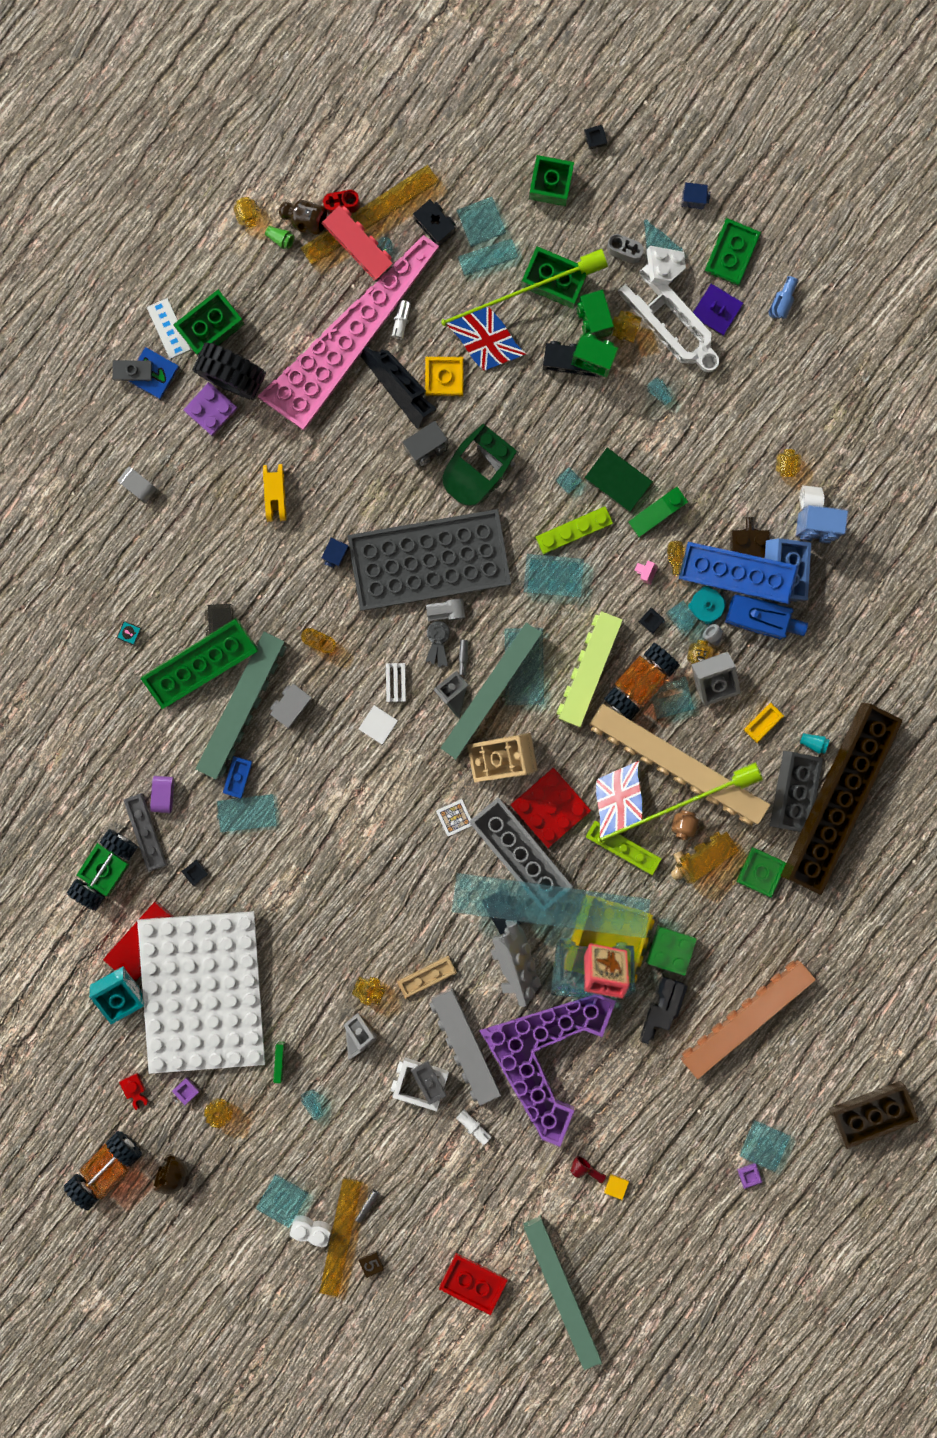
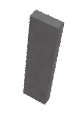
M140 793L123 799L147 871L167 866L143 794Z

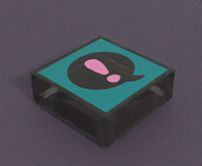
M123 621L116 638L135 646L143 628Z

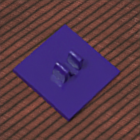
M710 284L693 313L703 324L724 335L743 302L715 285Z

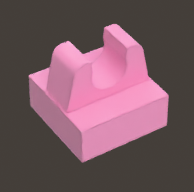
M647 561L646 565L637 563L635 571L641 575L640 578L643 582L651 585L658 566L651 561Z

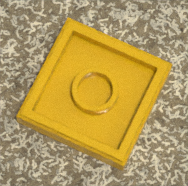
M425 357V396H463L464 357Z

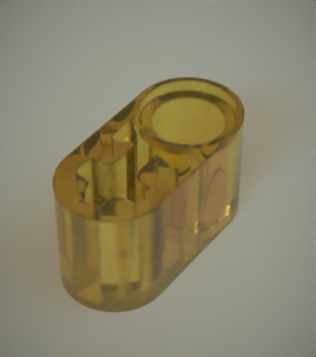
M306 628L301 634V640L304 644L324 654H333L337 649V643L332 637L313 628ZM313 632V636L320 640L319 643L313 640L308 642L306 635H310ZM327 640L333 643V647L329 651L323 649V643Z

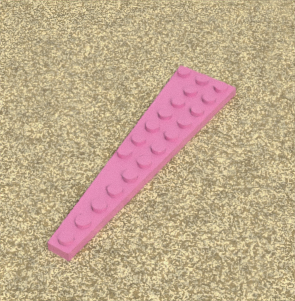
M423 235L403 257L394 263V266L388 272L384 273L373 286L368 288L359 300L357 299L303 354L296 358L297 360L290 367H287L257 397L305 431L362 354L364 347L368 346L439 250V246Z

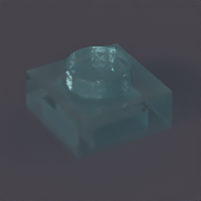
M568 467L555 482L569 494L582 480Z

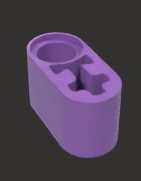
M153 777L151 812H172L174 777Z

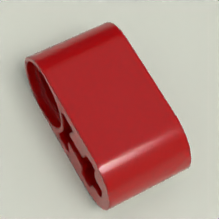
M345 190L325 195L323 205L328 215L338 206L341 208L346 207L350 213H353L359 209L360 200L356 191ZM349 198L356 200L354 204H347L346 201ZM330 202H334V207H330Z

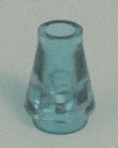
M658 376L646 385L648 392L664 405L673 399L663 379H660Z
M315 1090L303 1093L301 1095V1103L312 1119L317 1120L323 1117L319 1094Z

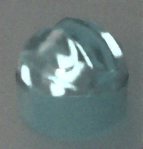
M381 237L378 240L377 247L381 251L385 250L389 253L392 250V241L388 237ZM386 240L387 242H386L384 248H382L381 246H382V244L384 243V241Z

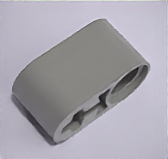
M614 234L609 238L607 251L611 256L629 263H637L642 257L643 246L638 241L620 234ZM613 242L620 243L621 247L619 249H615L612 247L611 244ZM633 249L636 250L635 255L631 254Z
M130 466L117 480L145 504L157 490L154 485Z

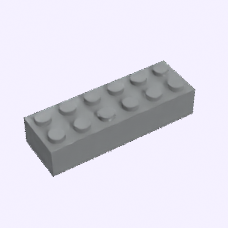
M499 797L469 821L471 826L542 911H545L573 887Z

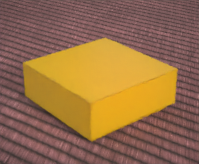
M610 1174L604 1193L623 1200L629 1180Z

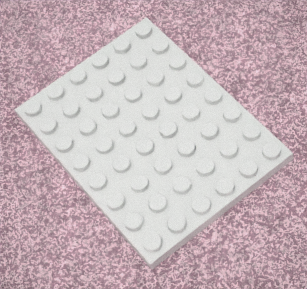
M254 911L138 919L149 1074L265 1065Z

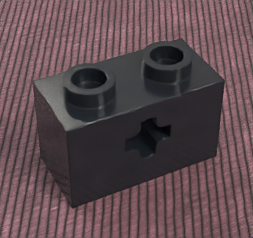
M429 199L413 213V220L440 247L455 234L456 224L451 217H446L442 213L443 209L437 202L433 203ZM432 220H434V221H436V222L439 220V224H438V225H437V223L432 224Z

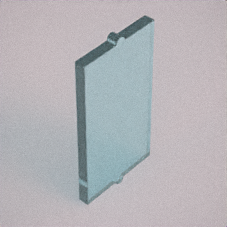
M273 794L217 801V818L219 819L220 832L277 826L275 814L277 809L274 805Z

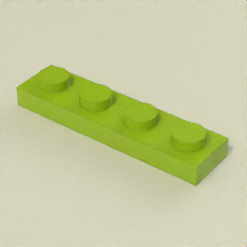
M606 506L542 533L535 538L544 555L608 527L613 522Z
M595 820L585 836L653 875L661 861L660 857L620 834L602 841L601 844L598 843L597 837H600V823Z

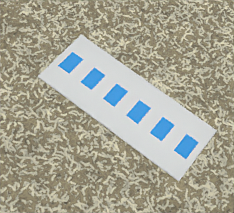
M168 298L148 306L147 309L169 359L189 351V345L173 326L177 322V318Z

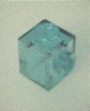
M684 600L666 612L678 631L684 629L686 632L694 626L693 621L696 620V617Z

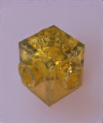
M620 310L619 316H614L613 319L614 330L612 336L634 343L642 317L636 316L629 311Z
M359 976L352 995L359 998L360 1002L365 1005L371 1006V1003L380 1005L387 987L380 984L381 980L370 976L367 979Z
M213 1099L205 1107L204 1116L207 1117L206 1123H209L214 1128L225 1127L227 1122H231L233 1110H230L232 1103L227 1102L225 1099ZM219 1112L220 1116H215L214 1113Z

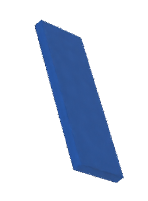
M688 542L678 579L790 604L799 566Z

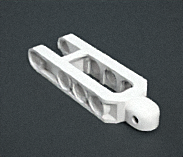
M646 265L639 273L658 297L647 305L638 294L635 295L626 286L627 284H624L618 290L620 296L680 363H696L704 372L714 371L719 364V357L710 348L711 332L668 285L651 283L649 266ZM664 304L672 310L699 340V347L693 352H687L679 344L678 338H674L665 328L666 325L664 323L661 324L653 315Z

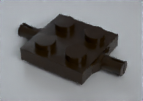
M745 517L746 529L730 531V551L765 558L766 540H770V530L754 529V517Z

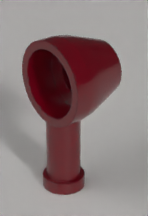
M580 1156L574 1159L570 1170L573 1176L581 1178L588 1174L598 1180L600 1184L605 1181L606 1175L592 1168L587 1160Z

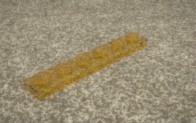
M343 1177L319 1293L337 1297L339 1295L362 1184L360 1180Z

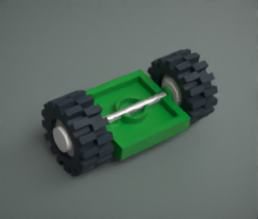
M108 829L100 843L96 844L76 876L82 880L75 879L67 894L82 906L96 911L105 896H110L130 864L123 859L129 861L138 847L125 836Z

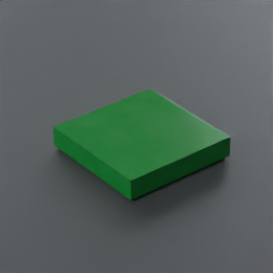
M751 847L736 882L772 898L781 879L780 875L786 862Z

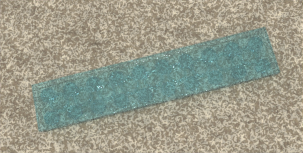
M457 873L452 912L645 938L650 899Z

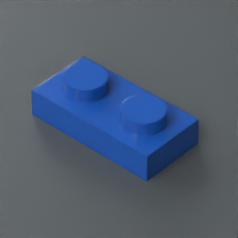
M233 756L223 790L224 794L242 798L252 761Z

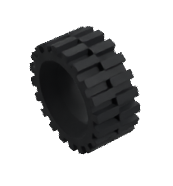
M207 342L204 343L192 369L193 372L214 385L249 400L255 399L266 375L262 368L250 360L221 346Z

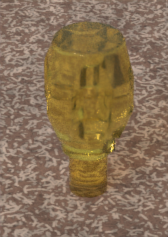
M671 541L667 547V556L672 566V575L678 576L680 575V566L684 559V547L681 541Z

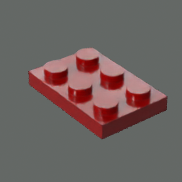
M455 1253L439 1286V1290L491 1315L508 1278Z

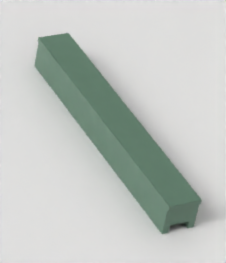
M527 622L524 624L440 749L454 757L453 759L456 760L543 633L542 631H538Z
M539 1215L537 1218L523 1223L526 1235L583 1370L598 1364L601 1365L600 1354L543 1219Z

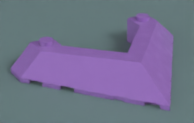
M594 994L480 1030L542 1140L559 1147L561 1146L574 1112V1106L556 1099L535 1051L583 1030L603 1037L616 1000L601 994Z

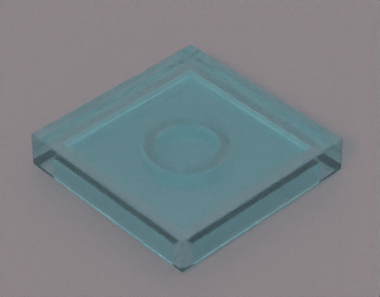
M493 197L457 210L470 247L506 234Z
M754 1120L739 1156L775 1172L791 1136Z
M275 1174L255 1209L289 1228L305 1201L308 1192Z

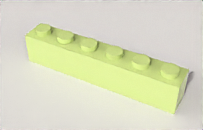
M602 611L599 615L595 614L591 624L594 626L592 633L588 632L584 642L587 644L585 651L581 650L577 660L580 661L578 669L574 668L570 677L573 679L571 687L567 685L563 695L566 697L564 704L560 703L556 714L559 715V720L581 727L622 619Z

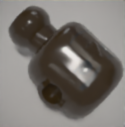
M298 200L294 206L290 202H283L279 209V216L283 220L291 219L292 226L300 232L319 235L325 228L321 223L327 218V211L320 204Z

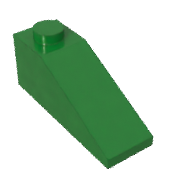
M677 486L628 521L637 536L640 537L684 507L688 501Z

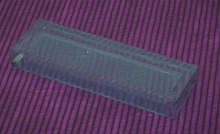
M512 239L458 256L464 276L518 258Z

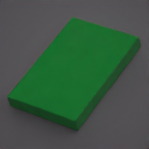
M726 218L704 272L739 286L761 232Z

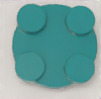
M707 586L702 587L688 604V610L707 625L712 624L714 620L718 619L726 607V601L721 594Z

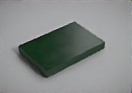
M608 447L584 477L586 481L629 513L653 482Z

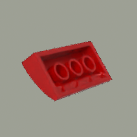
M155 901L139 919L174 916L159 902ZM138 922L129 929L103 959L115 971L124 967L135 982L141 976Z

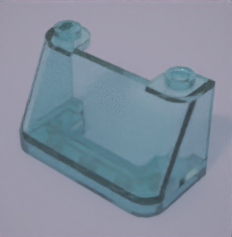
M562 938L556 943L551 994L554 996L579 998L602 995L585 991L584 955L588 947L576 946V943L571 938ZM619 942L612 948L627 951L629 987L623 997L625 999L635 992L634 946H628L627 943ZM603 995L613 1000H622V998Z

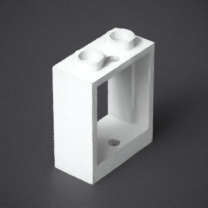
M404 1058L403 1062L399 1061L396 1073H399L397 1081H393L390 1090L394 1092L392 1098L437 1111L440 1100L429 1105L426 1100L399 1092L407 1067L415 1068L422 1064L409 1058ZM432 1066L436 1076H439L438 1079L444 1089L449 1071Z

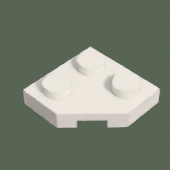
M655 246L648 247L647 258L651 283L669 285L685 270L686 264L683 251Z

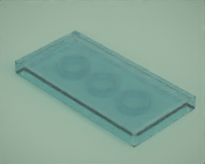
M522 628L504 629L505 652ZM535 628L543 632V628ZM543 633L505 687L506 705H544Z

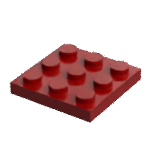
M554 767L510 804L547 848L591 811Z

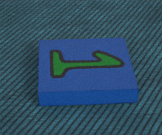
M145 347L138 360L152 361V381L128 382L161 400L179 366Z

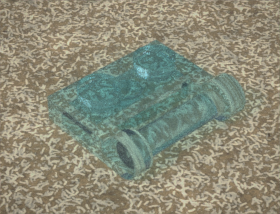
M686 676L680 677V680L665 684L648 686L656 719L694 710ZM682 687L683 693L660 699L657 697V693Z

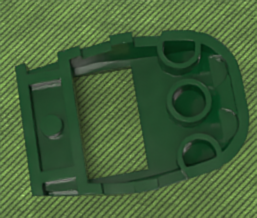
M483 423L460 444L445 468L442 477L445 490L463 505H479L501 485V481L511 468L510 464L515 455L518 456L519 451ZM472 441H475L502 463V466L491 480H488L461 458Z

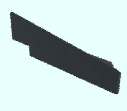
M369 346L364 347L361 354L363 361L416 429L420 428L437 409L422 397L425 395L426 390L388 350L382 349L378 352L371 350Z

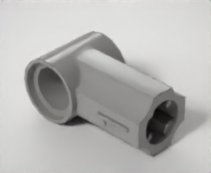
M452 599L444 603L426 605L428 621L465 618L463 599Z

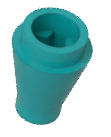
M803 733L800 744L805 745L818 754H825L830 740L826 739V736Z

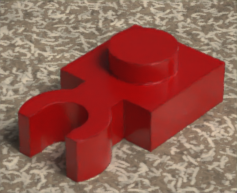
M138 1072L119 1081L126 1098H133L132 1105L135 1110L139 1109L138 1100H142L145 1106L148 1104L147 1097L141 1094L146 1089Z

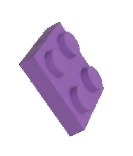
M208 382L183 410L213 437L238 408Z

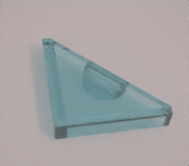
M644 220L646 251L649 246L683 251L681 247L671 241L661 230L654 227L648 220Z

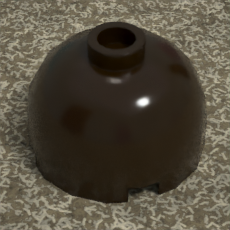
M168 1154L164 1158L166 1164L163 1168L159 1167L153 1185L156 1187L154 1191L165 1195L179 1192L182 1187L185 1188L189 1181L185 1162L175 1155Z

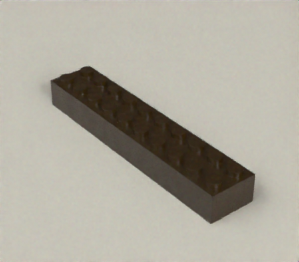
M861 702L780 875L781 877L822 895L903 722L902 719L873 704Z

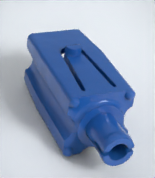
M737 594L731 598L725 620L727 624L779 640L786 638L787 632L805 636L808 627L807 622L791 618V613L794 612L792 608Z

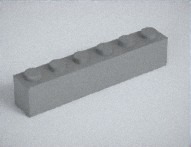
M453 988L431 997L432 1003H429L432 1012L434 1014L437 1013L440 1018L437 1021L442 1032L446 1031L448 1036L446 1042L449 1048H453L456 1053L454 1059L457 1066H462L464 1070L462 1077L465 1083H470L472 1088L470 1094L473 1101H478L479 1105H482L501 1096V1092Z

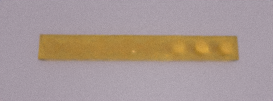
M427 164L354 212L351 218L355 223L357 221L360 222L365 230H367L437 184L438 179ZM327 230L301 247V250L312 266L342 245Z

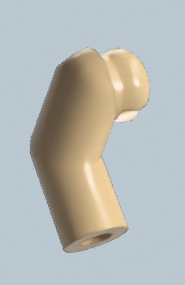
M681 850L673 854L677 865L671 872V876L675 880L682 879L688 869V863Z

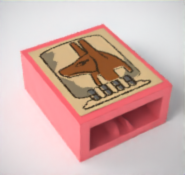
M589 943L584 955L585 991L623 999L629 987L627 951Z

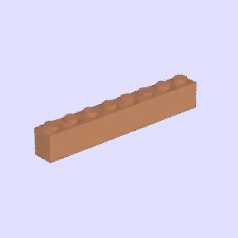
M793 960L787 964L786 970L783 973L774 975L770 979V984L766 987L765 985L761 986L752 999L747 998L743 1001L742 1007L739 1010L730 1012L726 1016V1021L722 1024L720 1022L711 1029L712 1032L708 1036L703 1035L697 1040L698 1044L695 1047H689L682 1053L683 1057L680 1059L697 1080L816 980L800 961L797 960L795 962Z

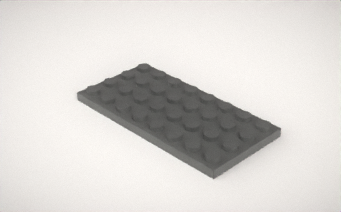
M498 509L347 535L360 611L511 585Z

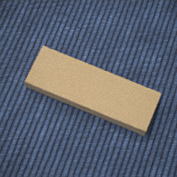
M448 955L398 980L397 983L406 999L456 974L457 971Z

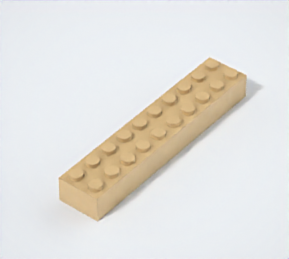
M604 704L599 706L589 723L592 727L591 731L598 735L605 734L608 736L607 740L616 746L619 743L625 746L624 751L631 755L638 754L641 756L640 760L652 766L654 764L658 766L656 770L662 774L673 775V780L681 785L688 784L691 786L689 790L697 795L730 782L729 779ZM735 784L710 794L706 798L707 801L714 805L721 804L724 806L722 810L734 816L736 814L739 815L740 821L751 826L752 824L758 825L770 806V804L747 790L741 789L740 786L736 787Z

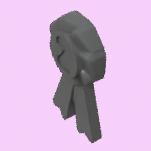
M435 621L427 629V637L432 642L426 662L430 661L434 664L438 655V666H448L444 643L450 637V628L443 621Z

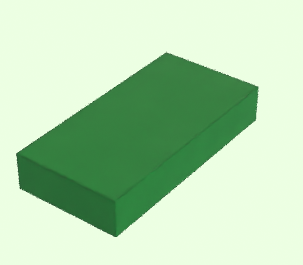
M281 1041L277 1042L275 1047L273 1082L279 1084L283 1081L285 1042Z

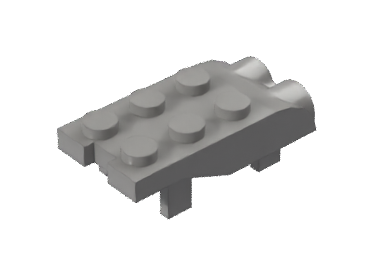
M506 920L507 928H505V933L502 937H494L492 939L495 949L491 950L493 960H499L502 973L509 982L501 984L503 993H515L519 1007H525L533 998V993H536L540 987V979L537 977L535 961L532 959L530 952L531 947L527 942L523 929L517 924L516 920Z

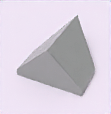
M455 671L433 690L451 711L460 718L468 684Z
M359 1013L343 1025L346 1030L348 1060L362 1052L377 1038V1034Z

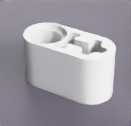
M802 485L800 491L801 510H804L809 505L823 507V489Z

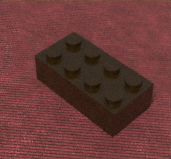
M901 1081L828 1108L840 1141L846 1149L919 1122L906 1085Z

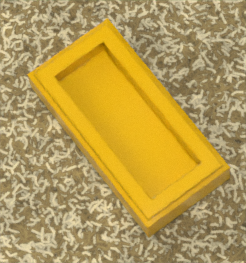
M769 703L743 731L758 743L784 715L772 703Z

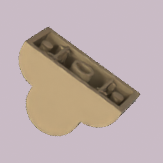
M531 733L467 745L474 782L526 775L538 771Z

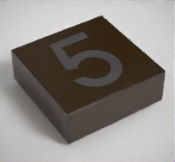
M377 1251L359 1259L366 1278L384 1271V1266Z

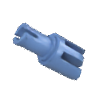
M792 276L787 277L782 291L776 293L769 309V316L771 318H787L794 302L792 295L799 282L798 279Z

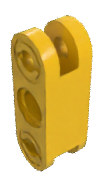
M278 464V472L271 473L268 471V465H263L267 522H273V511L279 510L280 521L287 520L283 464Z

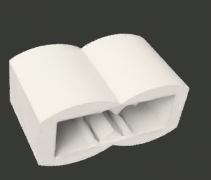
M298 1215L295 1216L289 1235L295 1240L309 1241L315 1246L325 1247L327 1246L332 1226L323 1221H313L309 1217Z

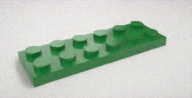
M235 618L144 674L140 679L161 709H164L256 653L258 648L238 618Z

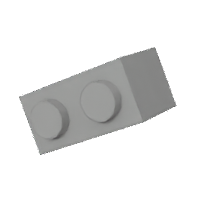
M292 684V686L288 685L282 692L284 695L280 701L276 700L270 708L272 710L270 715L287 728L292 727L313 699L295 684Z

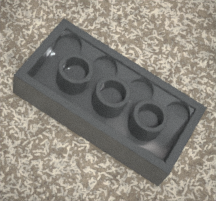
M783 751L770 826L801 832L816 801L823 758Z

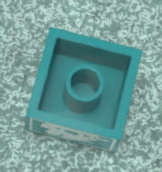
M124 967L90 985L89 998L110 1024L144 1007L143 992Z

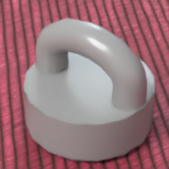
M717 624L710 625L705 629L703 638L708 643L717 646L721 642L723 631Z

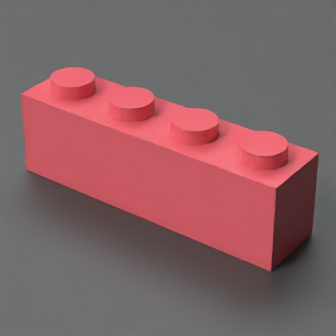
M338 206L321 224L374 281L377 280L393 264L390 261L392 257L385 250L381 251L377 247L378 242L372 236L368 237L364 233L365 228L360 222L357 221L355 223L352 220V214L346 207L341 208Z

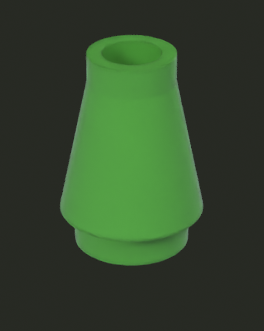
M268 226L265 231V236L282 249H290L294 243L295 236L291 231Z

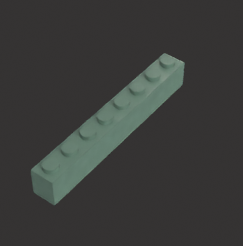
M263 632L257 644L258 651L252 654L196 770L216 780L224 777L228 768L226 764L228 760L233 759L236 753L234 747L237 742L240 743L245 734L242 731L245 725L249 726L253 718L251 713L254 708L257 709L262 699L259 697L262 691L266 692L270 684L268 679L271 674H275L279 666L277 661L279 657L284 656L287 650L285 641L267 632Z

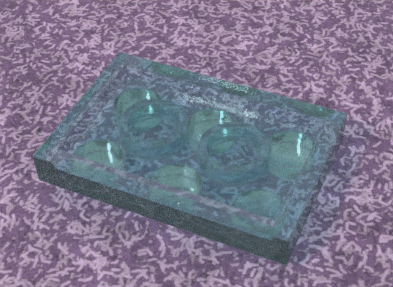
M527 554L523 593L580 598L584 559Z

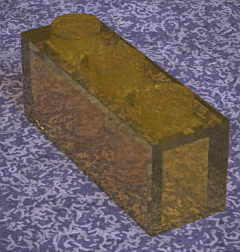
M718 831L709 837L710 841L706 844L704 842L694 847L696 851L691 854L687 852L679 858L680 862L675 865L688 884L696 882L739 852V849L727 832L720 833Z

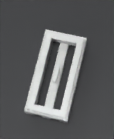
M386 663V702H406L405 663ZM398 667H401L402 698H398ZM390 668H394V698H391Z

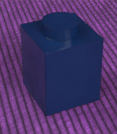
M685 182L681 207L704 210L706 203L709 204L711 192H708V185Z
M331 537L321 557L325 561L324 565L332 569L335 566L340 568L349 550V546Z

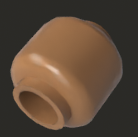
M685 810L675 814L671 830L676 834V838L687 840V838L695 836L699 820L695 817L696 814Z

